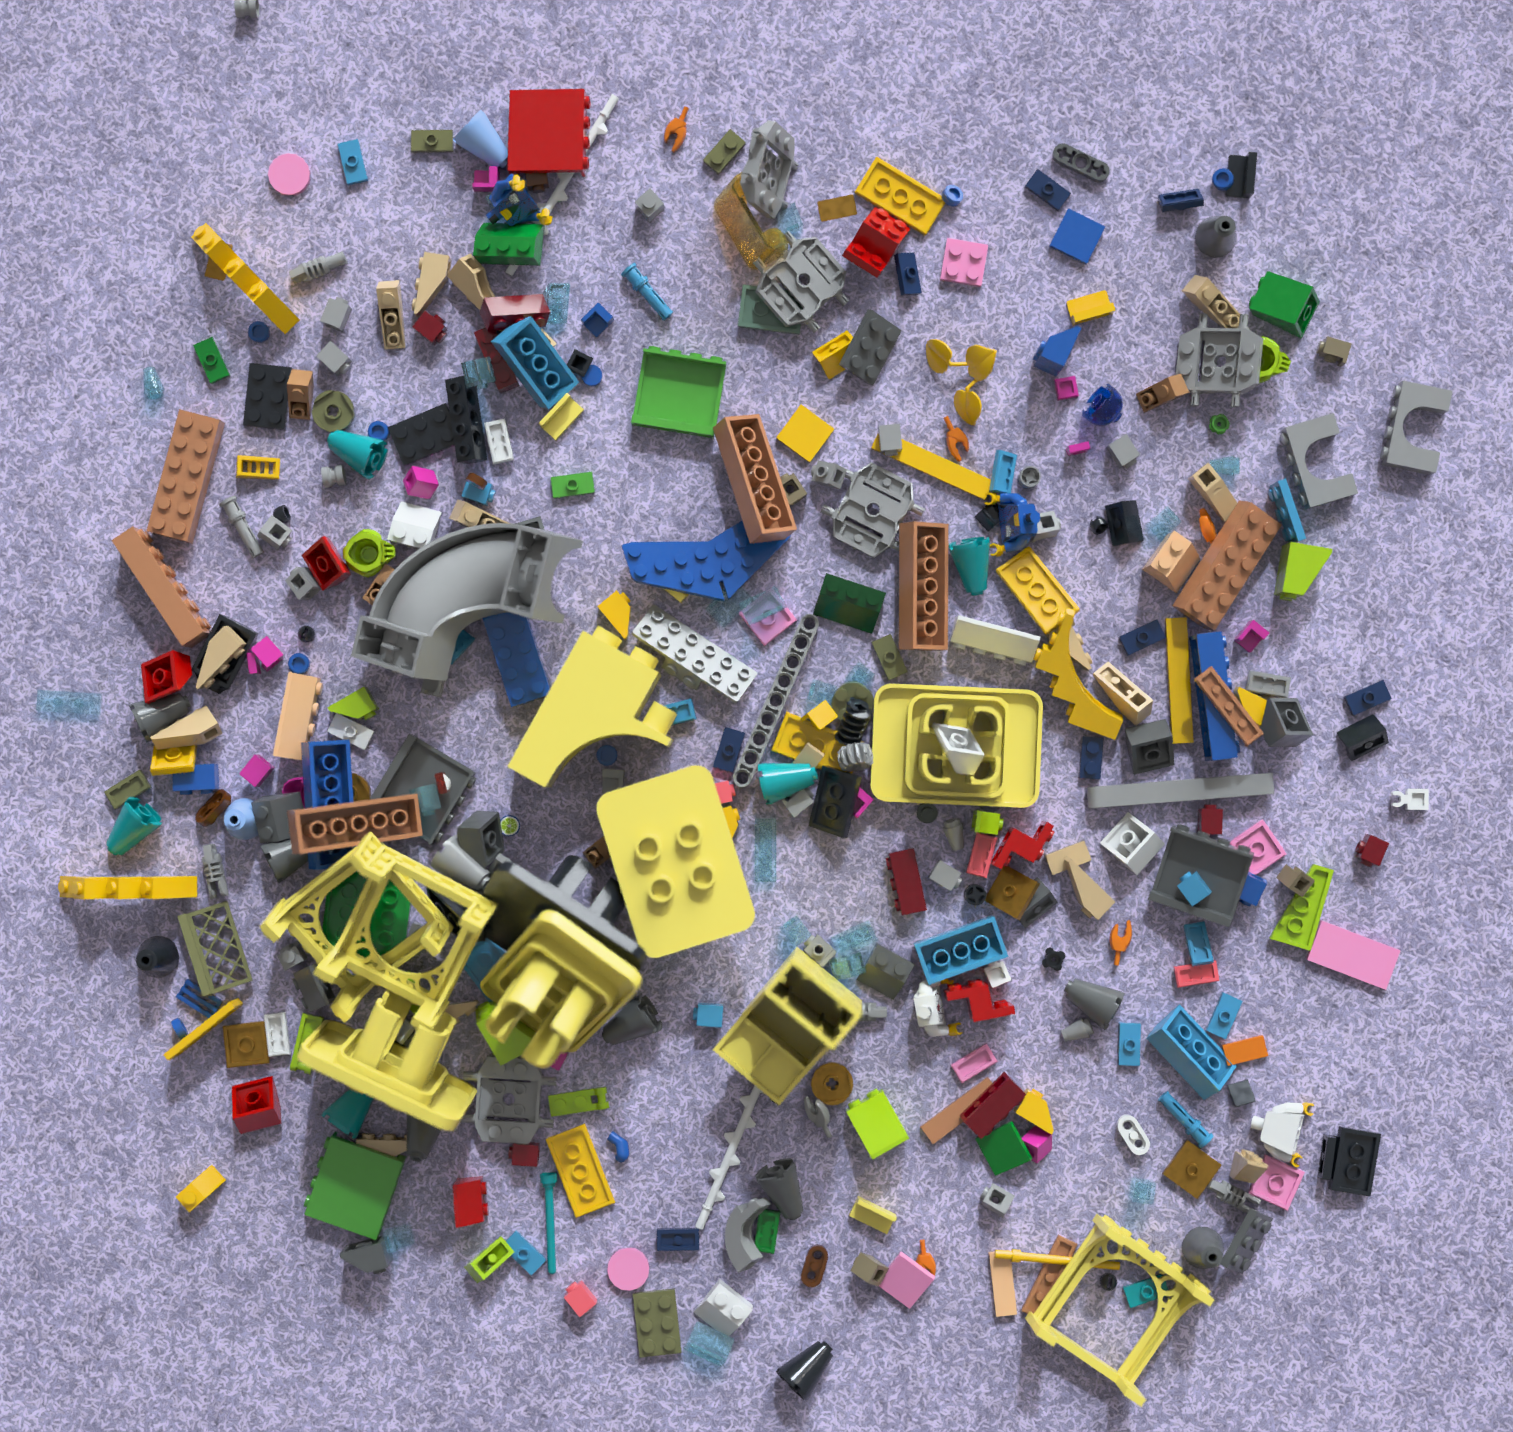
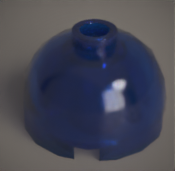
M1106 384V388L1099 387L1086 402L1091 403L1087 410H1082V416L1096 426L1102 427L1116 423L1122 416V396L1110 384Z

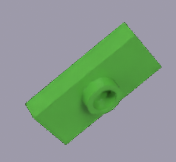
M592 472L551 477L553 498L595 493Z

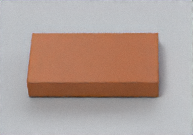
M1263 1035L1222 1044V1049L1227 1058V1066L1231 1065L1228 1060L1234 1065L1268 1056Z

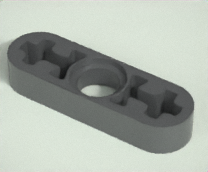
M1065 143L1058 144L1053 150L1052 157L1056 163L1095 182L1105 181L1110 173L1109 166L1106 163ZM1062 149L1066 150L1065 154L1069 157H1071L1072 153L1075 154L1071 161V164L1068 163L1070 158L1064 156L1062 159L1059 158V153L1057 151L1061 152ZM1077 158H1084L1087 162L1086 167L1078 168L1075 165V160ZM1091 162L1094 163L1092 168L1098 170L1100 167L1103 168L1102 172L1105 175L1101 174L1100 177L1096 176L1097 172L1093 169L1090 170V173L1087 172L1091 165Z

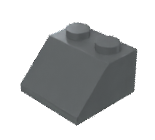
M1298 698L1267 699L1261 730L1264 733V740L1268 747H1297L1313 736Z
M1166 719L1125 728L1126 746L1134 775L1175 765L1173 735Z
M300 792L262 796L251 803L260 843L277 842L290 838L287 811L304 809Z
M475 811L457 827L460 847L480 866L487 867L495 860L499 853L501 854L505 851L499 812Z
M876 943L857 980L894 1000L915 964Z
M317 963L294 973L295 978L292 979L297 990L300 989L303 995L301 998L305 1009H309L310 1012L334 1002L336 998L329 982H323L318 976L313 974L318 966Z
M386 1234L379 1236L377 1240L367 1239L346 1245L340 1253V1258L366 1273L373 1272V1274H379L386 1271V1268H388L393 1260V1255Z

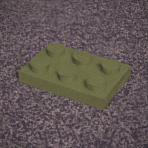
M675 1288L633 1293L639 1357L682 1353Z

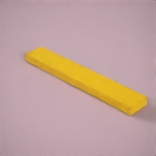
M877 434L871 449L880 453L879 436ZM901 439L902 451L898 452L896 456H888L984 501L987 497L984 494L989 492L991 479Z
M1187 617L1165 618L1170 726L1173 744L1194 743Z

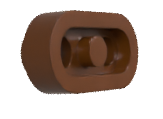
M224 789L216 791L198 810L195 817L196 822L203 827L212 825L216 818L231 804V794Z
M815 1244L808 1249L804 1261L801 1280L807 1287L818 1286L825 1271L828 1251L820 1244ZM819 1251L822 1255L820 1258H815L813 1256L814 1253ZM809 1272H814L815 1277L810 1279L808 1278L807 1274Z

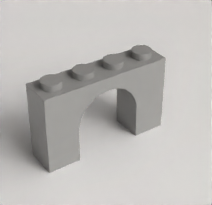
M1402 381L1398 383V386L1394 387L1392 397L1395 398L1394 406L1390 407L1388 418H1391L1390 426L1386 427L1384 438L1387 441L1380 453V459H1383L1382 465L1427 475L1436 473L1440 452L1418 448L1409 443L1403 432V422L1406 415L1412 410H1425L1439 414L1448 412L1452 396L1451 390L1408 381Z
M1334 413L1288 426L1281 430L1280 439L1282 445L1286 446L1288 454H1286L1287 462L1294 470V474H1292L1293 481L1296 486H1299V501L1302 506H1305L1306 510L1358 494L1352 473L1330 480H1322L1313 476L1306 467L1305 454L1308 447L1313 442L1333 437L1340 433Z

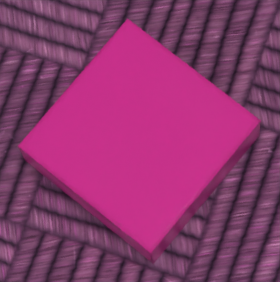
M1075 376L1054 379L1057 401L1079 397Z
M1089 441L1069 445L1066 448L1067 456L1088 452L1090 449Z
M253 652L247 653L249 673L253 675L261 674L260 660Z

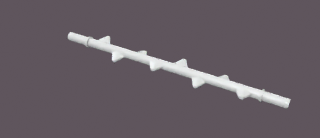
M613 94L603 110L599 112V117L587 135L589 136L590 146L597 135L608 133L604 123L609 119L611 111L619 100ZM556 173L560 182L547 203H537L540 213L544 208H547L551 213L557 201L568 200L564 190L574 173ZM545 226V227H544V235H547V234L549 233V231H548L547 227ZM509 265L505 273L513 276L519 265Z
M755 1085L750 1095L741 1096L739 1099L745 1108L735 1132L724 1134L729 1146L720 1168L710 1169L709 1171L714 1182L705 1204L702 1205L703 1209L695 1225L699 1229L703 1230L710 1211L713 1210L714 1202L725 1199V1196L720 1191V1187L729 1166L740 1164V1160L735 1155L743 1132L746 1128H752L756 1125L750 1116L759 1094L763 1092Z

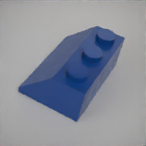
M1077 326L1049 336L1046 342L1042 341L1032 359L1036 361L1033 367L1056 377L1064 367L1081 327Z

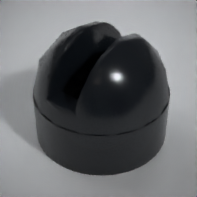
M285 505L274 509L273 516L282 523L291 520L289 510Z
M1096 516L1094 521L1091 519L1090 528L1095 535L1106 531L1108 523L1101 516Z
M302 626L298 630V638L302 642H311L315 638V631L310 626ZM307 628L309 629V631L307 632L305 639H303L302 636Z
M1105 1273L1100 1277V1285L1104 1290L1111 1291L1116 1288L1117 1279L1113 1274ZM1108 1277L1112 1278L1109 1288L1107 1287Z

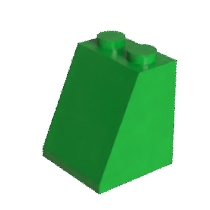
M1267 271L1265 276L1259 280L1256 295H1253L1249 301V309L1253 316L1302 339L1320 301L1313 286Z

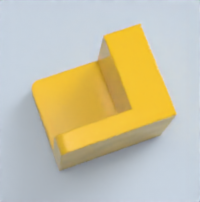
M824 700L804 715L801 720L805 721L809 718L816 729L821 730L838 716L828 702Z

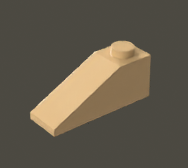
M1107 662L1093 673L1094 678L1118 710L1135 726L1151 715L1153 700L1111 663Z
M1066 856L1064 862L1077 901L1083 907L1081 911L1089 919L1093 916L1099 920L1115 901L1072 859Z

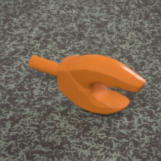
M684 106L679 119H672L664 131L665 143L669 140L670 135H677L675 144L672 147L673 153L679 149L686 137V122H684V119L689 110L686 106Z
M946 416L944 420L949 429V432L946 433L947 447L952 456L960 462L962 459L956 444L962 443L965 451L968 452L969 441L960 428L954 429L949 417Z
M1201 508L1199 510L1201 532L1206 542L1210 541L1212 544L1217 536L1215 526L1206 509Z
M1130 920L1126 921L1123 937L1118 936V924L1114 925L1110 933L1111 949L1116 950L1114 965L1119 966L1121 951H1126L1132 939Z
M919 1240L921 1253L917 1255L916 1263L924 1269H928L935 1276V1260L930 1253H926L925 1240Z

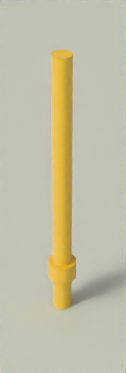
M1016 1249L1011 1251L995 1250L994 1258L1008 1259L1016 1263L1028 1261L1067 1265L1072 1257L1025 1253ZM1104 1261L1092 1268L1119 1270L1120 1262Z

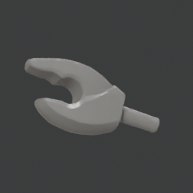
M805 1097L804 1105L807 1116L817 1127H822L826 1137L830 1138L832 1135L827 1127V1124L830 1122L828 1108L822 1101L816 1100L815 1109L809 1097Z

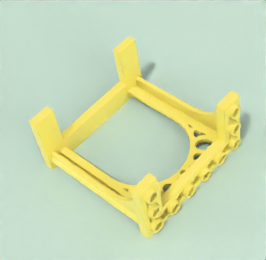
M370 831L363 837L358 846L288 899L285 900L283 897L279 900L259 926L263 935L274 943L280 939L288 928L290 935L296 937L302 944L303 949L310 953L316 960L317 965H319L334 947L325 937L320 925L319 912L324 897L357 870L361 873L363 866L382 846L381 842ZM393 870L390 880L427 921L417 931L381 955V958L389 965L398 969L425 948L435 957L441 952L454 927L413 879ZM311 903H313L315 906L314 910L312 908H309ZM300 914H310L314 921L305 922L300 917ZM345 968L334 982V984L341 988L330 1006L334 1015L344 1023L349 1020L363 996L375 984L363 976L352 975Z
M382 845L361 870L360 874L368 879L338 943L319 963L313 974L318 976L323 982L333 984L345 968H348L355 975L363 976L373 984L388 989L392 994L402 996L411 1004L421 1006L410 1025L416 1029L421 1025L432 1031L450 1004L448 999L485 924L495 912L498 904ZM393 870L469 908L458 924L462 928L449 955L442 964L430 971L410 973L396 969L381 958L372 943L370 935L371 918ZM361 936L366 940V942L357 943V941H361ZM359 948H367L370 951V955L363 957L357 954L356 951ZM432 975H438L439 978L435 980ZM424 978L429 981L430 991L421 987L420 979Z
M1096 1214L1092 1220L1095 1223L1092 1230L1034 1314L1029 1311L1025 1319L1038 1337L1053 1347L1058 1343L1115 1382L1123 1395L1142 1407L1146 1399L1134 1382L1177 1320L1196 1304L1205 1303L1210 1307L1214 1299L1209 1295L1211 1291L1191 1273L1189 1276L1182 1273L1183 1268L1175 1262H1172V1264L1166 1262V1256L1157 1250L1153 1253L1148 1249L1149 1245L1140 1238L1136 1241L1130 1237L1132 1235L1130 1231L1123 1226L1119 1228L1120 1226L1107 1215L1101 1217ZM1111 1239L1118 1246L1114 1254H1110L1107 1250V1243ZM1123 1245L1127 1251L1130 1250L1129 1254L1125 1255L1122 1253ZM1100 1247L1104 1253L1102 1257L1096 1256L1099 1252H1101L1099 1250ZM1114 1259L1131 1261L1141 1266L1152 1278L1157 1291V1309L1153 1320L1118 1371L1050 1325L1083 1276L1095 1265ZM1142 1259L1146 1260L1145 1264L1140 1263ZM1159 1271L1160 1274L1168 1275H1163L1162 1277L1158 1278L1156 1277L1155 1273ZM1166 1280H1173L1175 1282L1174 1288L1167 1291L1161 1289V1284ZM1164 1296H1172L1170 1299L1167 1298L1166 1303L1163 1302Z

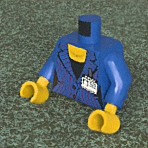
M510 174L505 180L497 181L489 196L494 209L488 212L486 216L493 225L501 218H504L510 226L517 223L538 221L543 225H550L553 217L549 216L550 211L547 208L542 209L541 213L539 212L540 209L534 199L524 188L525 181H520L518 175Z
M994 492L985 493L984 495H990L992 500L991 502H984V504L994 505L1000 502L998 509L1002 544H1004L1002 546L995 543L990 544V548H997V551L990 555L1000 557L1004 551L1009 553L1024 549L1031 540V537L1038 532L1037 523L1041 517L1039 512L1036 511L1035 505L1028 504L1027 500L1017 493H1001L1000 495Z

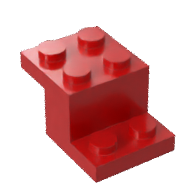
M875 207L862 222L854 239L845 249L842 256L878 278L892 260L911 228L906 226L903 221L896 220L890 216L884 209Z
M1042 821L1033 838L1010 827L991 860V865L1002 869L1003 866L1007 867L1012 858L1009 855L1010 852L1032 863L1035 860L1039 861L1044 853L1043 845L1045 842H1050L1055 833L1052 830L1054 825Z
M980 979L969 980L967 985L962 986L960 983L948 984L947 989H943L944 997L947 1001L966 998L970 1019L973 1022L1015 1014L1014 1005L1006 1001V999L993 1001L994 1005H992L988 984Z

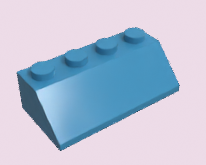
M531 316L507 327L491 341L539 407L550 409L579 383Z
M992 915L913 943L928 985L1009 957L995 917Z
M1180 1004L1164 1017L1146 1038L1203 1100L1219 1092L1237 1067L1236 1064L1233 1065L1229 1060L1228 1062L1231 1065L1227 1066V1058L1224 1051Z

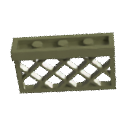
M228 901L177 916L204 998L253 981ZM225 907L227 915L223 922L212 917L216 909ZM203 915L208 918L203 929L194 925L192 917ZM228 919H229V922H230V925H231V926H229V925L226 924V922H227ZM210 920L221 924L216 936L205 931ZM224 926L233 931L230 942L219 938ZM203 933L214 937L209 949L200 944ZM234 938H235V941H236L237 946L234 945V944H232ZM217 939L228 944L223 955L212 951ZM230 946L239 950L240 955L236 962L225 957ZM202 949L207 951L205 956ZM210 953L221 958L215 969L206 963ZM223 959L234 964L229 976L218 971ZM240 959L242 960L243 966L238 964ZM238 966L245 969L247 978L238 981L231 976ZM209 969L214 971L212 976L210 975ZM216 973L227 977L224 985L218 988H214L212 981ZM230 979L235 981L233 983L228 984Z

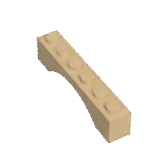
M471 254L460 258L447 275L452 283L479 310L485 297H495L487 280L485 268ZM541 329L552 346L555 347L557 343Z

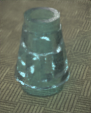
M155 367L144 368V394L151 400L163 397L165 388Z
M1233 455L1210 460V465L1218 474L1230 476L1240 474V457H1234Z

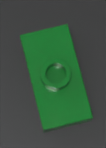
M213 337L193 345L211 384L231 376Z
M765 1209L758 1216L754 1244L760 1252L775 1253L780 1212L777 1210Z

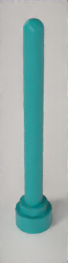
M544 1172L540 1174V1183L545 1188L548 1273L553 1275L556 1273L553 1187H555L557 1182V1173Z

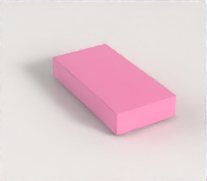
M987 1043L952 1063L951 1067L960 1082L964 1083L998 1061Z

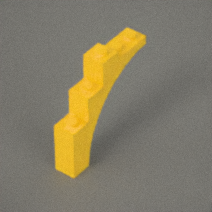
M207 223L195 230L191 238L284 334L300 321Z
M1066 608L1064 614L1060 613L1056 625H1059L1057 632H1052L1049 640L1051 645L1043 643L1041 649L1037 648L1033 658L1036 661L1035 668L1054 674L1049 685L1052 688V696L1072 702L1069 703L1065 715H1068V723L1115 740L1123 723V715L1107 708L1095 699L1083 686L1076 674L1069 649V637L1074 619V610Z
M60 876L58 890L60 897L73 899L197 897V876Z

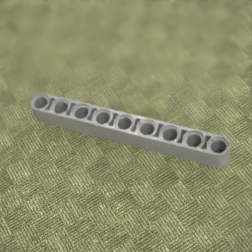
M806 614L800 620L736 767L733 781L739 787H746L752 781L818 629L819 621L812 614ZM808 618L813 619L815 622V627L811 630L806 629L803 625L804 620ZM804 638L807 641V646L804 649L797 648L795 645L796 639ZM789 657H796L799 664L796 668L788 667L786 661ZM781 676H787L790 679L788 687L784 688L778 684V679ZM773 695L781 697L782 703L780 706L774 707L770 704V698ZM765 714H770L773 717L772 725H763L761 719ZM761 733L765 736L764 744L756 745L753 742L755 734ZM750 752L757 756L756 763L752 765L747 764L744 759L745 755ZM739 772H746L749 779L747 783L740 784L737 782L736 776Z
M1273 773L1087 787L1088 808L1274 794Z

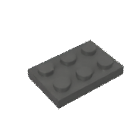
M868 309L839 365L865 383L873 386L902 330L873 310Z
M1250 1208L1220 1264L1230 1270L1243 1274L1250 1267L1251 1258L1254 1253L1260 1249L1262 1238L1271 1229L1273 1218Z

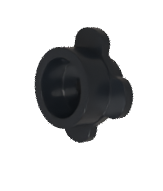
M1051 947L1045 950V959L1042 960L1043 967H1051L1055 971H1060L1065 953L1063 951H1054Z

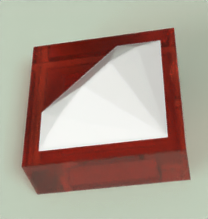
M445 772L436 773L435 779L439 793H449L451 787L450 779L446 776Z

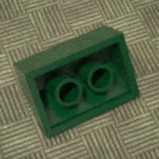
M826 573L813 615L872 634L886 592Z

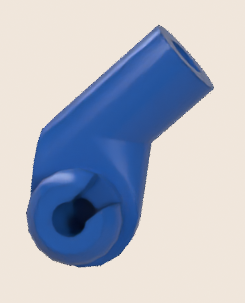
M612 1131L607 1140L616 1146L615 1159L622 1163L628 1159L630 1154L628 1142Z

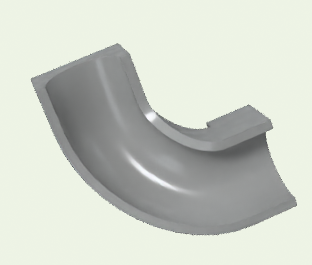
M507 523L482 524L468 527L433 540L406 558L391 573L378 592L370 615H360L351 657L413 678L447 681L457 637L467 625L474 621L495 614L511 612L531 619L563 623L565 615L555 609L551 598L552 578L560 560L571 550L581 549L583 540L548 530Z

